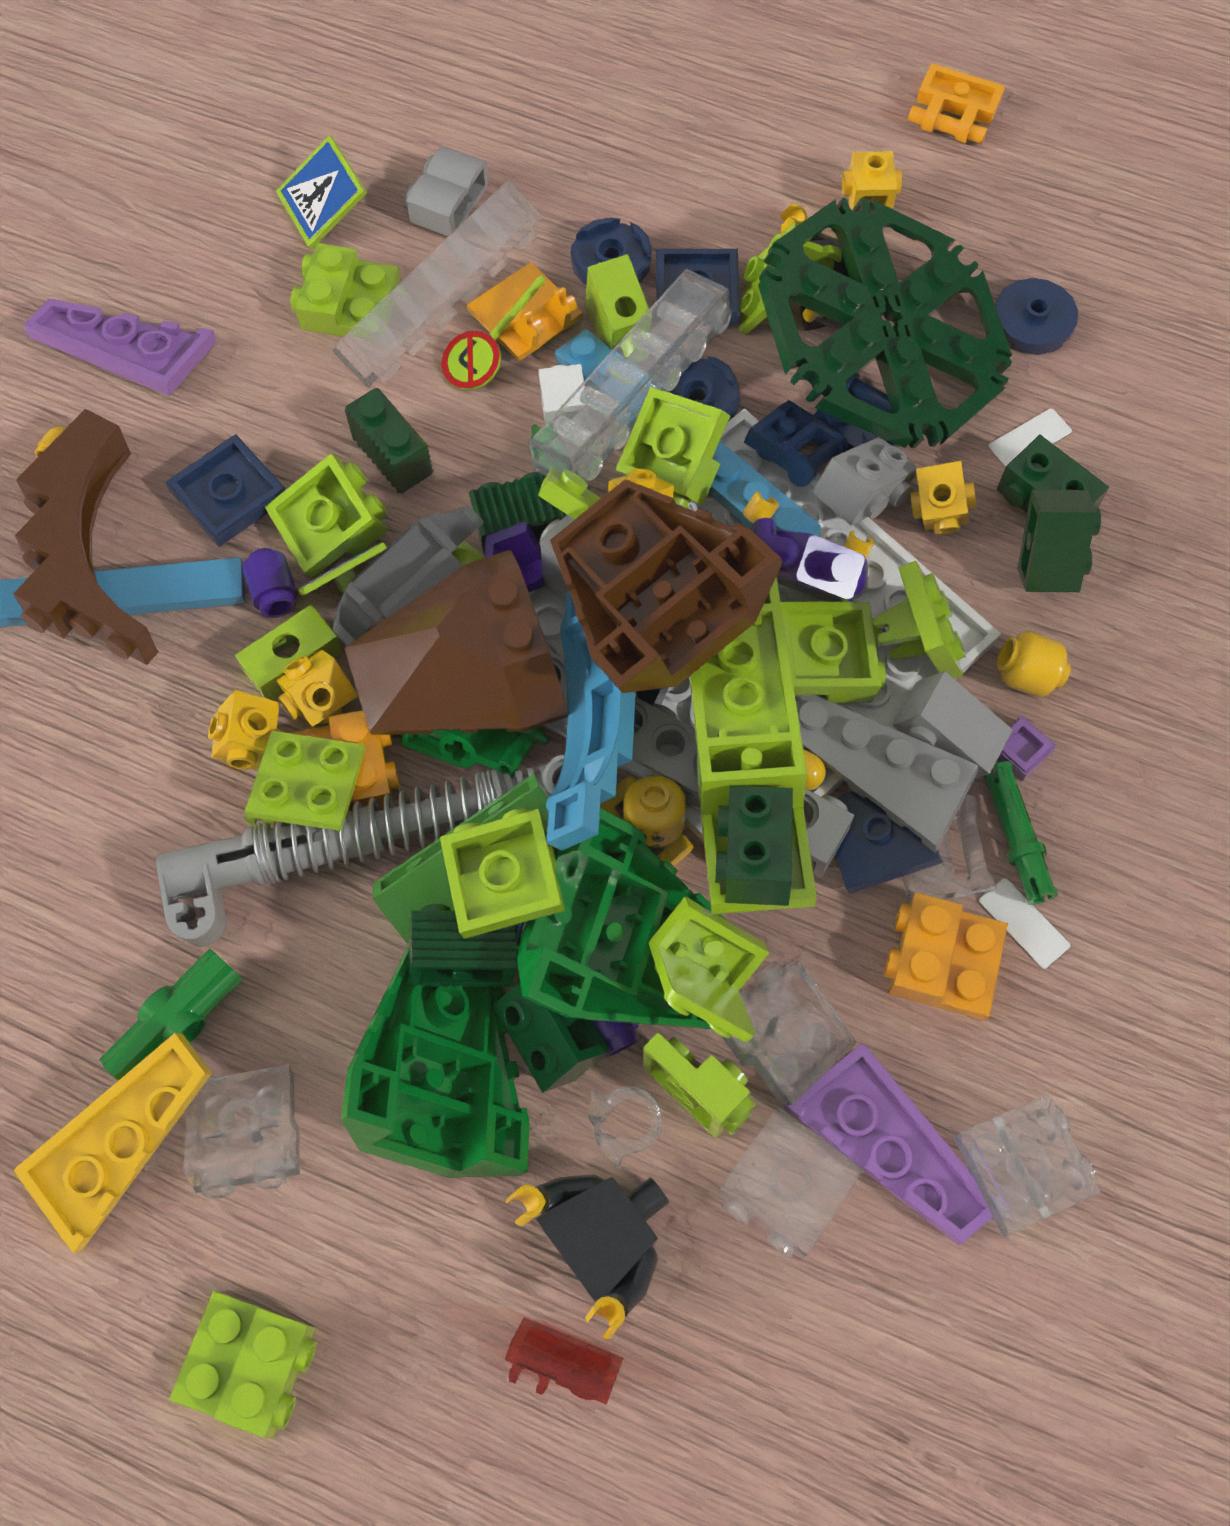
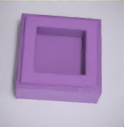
M1020 715L1009 726L1013 730L997 760L999 762H1011L1014 775L1023 781L1054 751L1057 745L1024 716Z

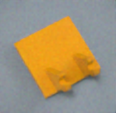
M532 262L467 304V310L491 333L539 276L545 277V283L497 338L499 343L518 362L583 318V312L577 307L573 295L567 297L565 287L558 289Z

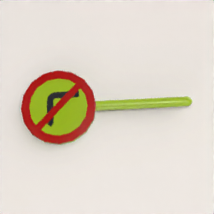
M539 276L490 334L483 331H467L459 334L449 342L443 352L441 367L443 375L452 386L460 390H475L485 386L494 378L501 362L500 348L495 340L545 283L544 276Z

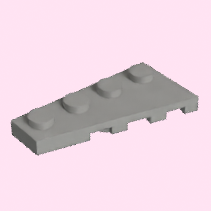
M800 695L796 701L803 749L817 755L823 761L828 772L831 770L849 783L850 789L863 799L865 797L869 798L886 811V816L901 828L907 827L922 839L921 843L936 853L977 775L979 765L816 695Z

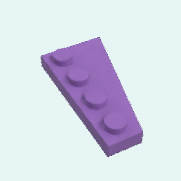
M48 299L24 324L28 337L168 396L175 391L216 344L214 330L199 328L197 333L181 330L180 324L162 321L160 326L142 323L139 316L126 313L111 317L102 315L100 308Z
M864 1043L783 1107V1109L957 1245L965 1242L1001 1211L1000 1207Z

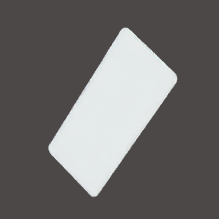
M1050 408L991 442L988 447L1006 467L1039 434L1053 444L1070 434L1072 429L1054 409Z
M1003 878L979 899L980 904L997 921L1008 923L1007 932L1043 969L1049 967L1070 948V943L1033 905L1027 903L1026 898L1008 879Z

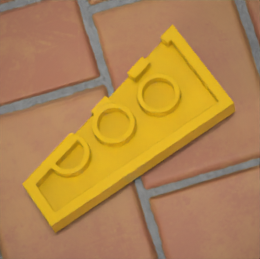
M174 1033L13 1170L73 1254L85 1248L212 1074L182 1033Z

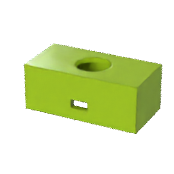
M311 604L235 654V657L244 673L263 698L274 700L284 693L276 679L285 674L284 669L289 663L302 656H308L309 658L321 649L334 658L342 654L343 651L336 634ZM296 640H299V650L295 655L289 658H281L275 655Z

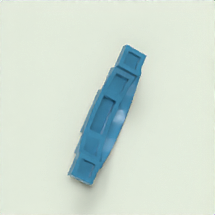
M570 591L566 592L565 613L560 626L566 669L569 713L566 749L558 783L546 801V809L549 813L546 843L561 851L598 835L600 804L616 797L617 768L632 761L635 692L622 693L592 660L583 628L574 610L575 606Z

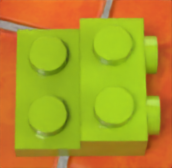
M317 243L313 254L306 253L302 262L304 282L302 287L294 286L291 293V309L296 312L301 330L381 343L401 279L399 266L359 260L357 249Z
M650 387L615 470L623 475H628L629 471L634 469L653 471L656 477L674 485L673 498L677 505L688 508L690 502L703 506L720 466V463L712 458L730 415L721 409Z
M332 453L265 506L302 571L312 578L345 552H349L354 556L361 553L389 530L383 521V518L388 515L387 509L373 493L367 495L362 487L368 482L362 470L353 461H349L346 464Z
M780 602L795 695H825V700L832 703H872L878 691L883 689L885 685L886 671L883 661H878L876 647L879 643L880 629H877L872 622L870 602Z
M526 808L515 809L504 814L500 820L486 824L477 822L466 823L455 828L454 833L440 837L458 929L464 939L565 911L555 870L558 868L553 847L546 843L547 822L539 809L532 811Z
M658 1032L643 1047V1068L715 1139L724 1130L732 1136L752 1115L751 1111L756 1106V1103L749 1097L750 1091L744 1086L748 1082L746 1076L731 1061L725 1059L720 1063L712 1054L696 1069L692 1065L695 1057L683 1043L675 1037L667 1041Z
M213 1290L169 1400L213 1416L214 1420L259 1437H274L277 1428L280 1430L285 1429L293 1413L296 1396L291 1395V1391L298 1373L305 1374L314 1358L317 1341L313 1340L312 1336L316 1327Z

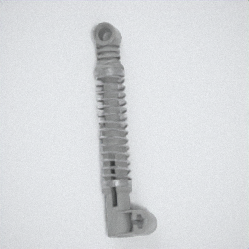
M565 754L552 758L547 764L539 765V772L534 773L533 767L527 768L526 775H522L521 770L515 771L516 777L510 778L509 773L503 774L498 770H487L486 773H477L475 775L476 789H471L467 779L462 776L460 779L461 792L458 793L455 792L452 782L446 780V796H441L437 786L432 783L430 785V799L426 800L422 789L416 787L414 792L415 803H411L407 793L401 790L398 807H396L393 798L389 794H386L384 797V810H381L377 800L372 797L367 806H362L360 802L355 801L353 809L347 812L342 831L287 824L278 821L276 827L272 828L270 824L264 822V824L260 823L259 825L255 824L254 826L247 827L244 833L239 836L158 854L156 858L157 873L168 928L177 937L196 947L213 944L223 935L226 928V913L221 889L248 882H255L260 886L271 885V883L275 884L276 881L281 882L282 877L287 881L288 873L295 871L302 877L304 875L303 870L312 867L314 872L318 873V866L328 864L329 868L333 870V862L344 860V864L348 866L350 864L349 859L359 857L363 863L365 860L364 855L374 853L375 858L379 859V852L385 850L384 842H387L390 854L394 855L393 840L400 838L403 840L405 850L409 852V836L417 835L420 846L424 848L426 846L424 833L432 831L436 841L440 838L439 829L447 828L449 832L455 828V825L461 824L532 774H535L550 796L555 789V780L560 777ZM207 892L208 896L193 899L195 907L205 914L204 917L198 919V927L193 928L188 924V921L195 919V910L186 903L179 902L178 899Z

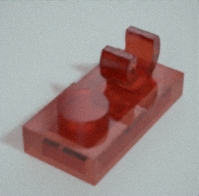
M523 1317L510 1342L505 1360L513 1363L508 1376L511 1383L515 1384L521 1371L527 1369L538 1374L539 1382L536 1387V1393L540 1395L546 1391L552 1379L556 1381L555 1384L569 1389L572 1394L581 1399L596 1400L607 1405L623 1357Z

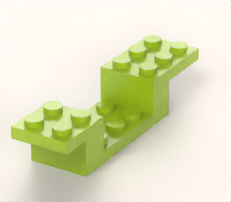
M776 577L756 622L689 676L697 742V785L711 914L816 906L817 894L803 808L807 770ZM730 785L793 788L792 884L789 906L725 903L726 883H715L717 851H727L728 837L717 836L718 805L729 806Z

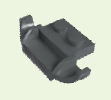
M470 505L443 513H435L417 520L348 583L339 602L333 631L348 646L381 617L386 620L463 567L452 555V552L478 529L484 521Z

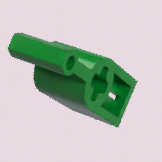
M478 729V733H462L461 730H432V734H402V745L461 768H470L477 762L498 770L503 774L509 773L510 777H514L515 771H518L533 749L534 742L526 734L517 735L504 729Z

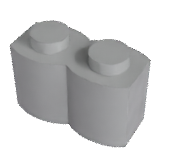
M442 146L435 155L429 156L424 166V174L415 183L409 185L405 194V205L408 208L410 222L452 238L456 236L465 224L470 210L477 205L488 186L487 161L447 146Z

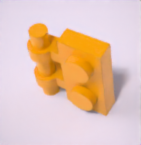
M931 63L918 91L916 100L917 103L926 105L928 108L925 109L913 105L908 121L922 125L921 130L933 133L934 130L953 135L955 136L954 140L966 144L967 140L983 144L988 128L976 125L974 122L991 124L1003 97L1005 85ZM943 110L955 115L962 116V118L960 120L954 117H950L941 114V111Z

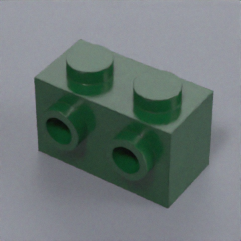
M1039 434L1005 467L996 490L1003 495L1009 504L1019 507L1025 513H1028L1032 490H1087L1095 508H1099L1109 486Z
M1032 490L1017 567L1025 592L1080 593L1083 576L1089 575L1092 567V552L1090 549L1092 536H1097L1101 527L1100 509L1095 508L1087 490Z
M730 785L729 806L718 805L717 836L728 837L727 851H717L715 883H726L725 903L789 906L792 884L793 788Z
M520 981L493 1005L505 1030L511 1037L542 1093L576 1081L611 1051L593 1020L566 1018L523 998Z

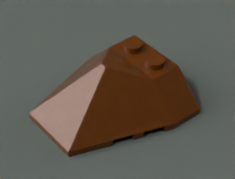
M626 479L550 539L563 579L570 591L577 619L583 628L590 656L594 663L622 693L680 685L756 622L783 563L780 556L751 529L737 523L733 527L715 520L711 513L699 508L693 511L676 504L674 498Z
M511 550L464 565L345 647L371 735L432 734V730H461L462 733H478V729H507L508 732H524L567 718L569 715L547 643L520 567Z

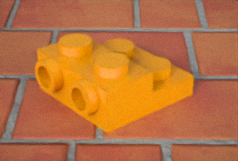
M363 710L329 717L330 725L291 733L365 744V755L348 810L353 809L355 801L360 802L362 806H367L371 797L377 800L381 809H384L385 795L389 794L394 800L393 790L401 788L395 761L387 762L385 747L393 746L392 736L371 735Z
M915 892L908 904L900 903L896 915L894 931L901 932L902 934L898 950L890 948L884 968L883 977L891 979L888 995L986 1021L990 1016L1008 923L962 911V904Z

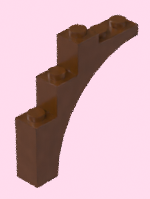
M84 409L16 479L25 496L24 504L35 515L15 534V538L24 552L22 555L23 560L34 572L13 595L23 610L21 614L22 619L36 631L44 633L48 630L64 639L74 629L87 639L96 637L104 641L113 653L123 659H128L131 656L148 665L156 656L158 650L147 627L121 610L98 585L92 561V531L99 504L112 478L131 453L117 424Z

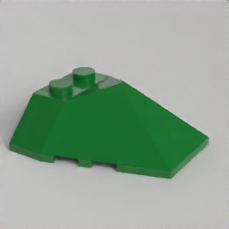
M600 808L598 835L562 851L556 849L554 852L558 868L555 870L565 911L527 921L517 948L516 957L522 997L566 1018L712 1029L707 1021L692 1013L689 1015L680 1014L666 1002L659 974L655 970V962L648 943L685 896L711 911L710 903L700 892L694 894L676 876L678 870L668 860L662 861L644 843L646 837L635 826Z
M408 944L347 1069L341 1121L360 1152L448 1178L522 1176L528 1173L529 1117L527 1108H520L514 1080L520 1076L517 1062L509 1060L504 1037L507 1031L493 1008V1005L502 997L500 986L497 988L493 986L486 988L478 986L475 988L471 985L468 987L461 985L457 987L451 985L447 987L441 985L436 987L431 985L412 987L409 985Z

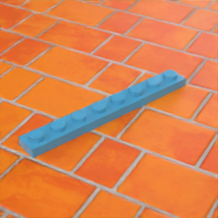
M587 328L555 351L556 362L559 365L581 364L585 388L629 426L634 427L650 387L657 388L654 384ZM719 441L712 459L720 463V466L709 489V495L752 530L753 523L743 515V510L755 492L759 491L766 501L773 497L780 505L771 517L775 523L776 530L820 535V524L722 441Z

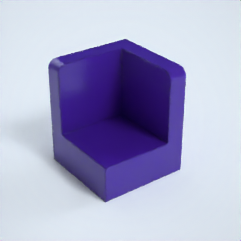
M527 521L486 536L485 558L511 550L520 567L528 592L545 586L540 544Z

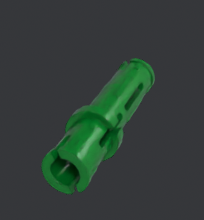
M1008 761L995 763L996 772L991 771L990 774L983 777L986 780L1010 848L1007 854L1009 863L1017 868L1026 894V901L1029 905L1046 902L1045 895H1047L1049 900H1052L1059 894L1054 887L1044 859L1047 855V850L1044 843L1037 840L1012 770V764Z

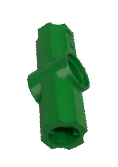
M209 948L173 986H164L147 998L138 1011V1021L99 1061L119 1081L174 1033H182L191 1044L204 1029L206 1024L205 1017L243 979Z

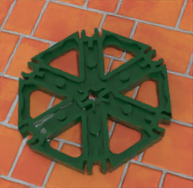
M842 198L838 204H836L835 199L773 243L764 258V263L768 265L759 276L760 283L758 287L785 375L789 370L798 367L790 382L795 385L800 380H806L812 385L813 390L805 399L808 402H812L820 395L824 396L814 408L903 448L907 445L910 448H916L924 440L923 434L927 437L929 446L934 447L939 442L940 445L943 444L1006 388L1003 386L1008 382L1009 378L1001 374L1011 366L1012 361L1009 358L1012 356L984 271L975 277H971L979 264L974 261L970 265H964L958 259V255L964 249L962 245H957L949 251L948 249L955 242V239L873 199L867 202L865 198H860L853 207V210L849 207L846 198ZM890 227L895 232L914 241L918 240L924 243L931 251V259L900 283L883 235V228ZM831 228L837 236L849 277L808 258L804 253L803 244L824 229ZM969 293L975 299L986 332V338L978 339L930 315L956 294ZM789 300L844 326L820 345L809 346L799 336ZM875 359L893 413H888L853 397L847 390L846 382ZM926 364L972 385L976 389L975 392L957 408L952 410L944 408L937 400Z

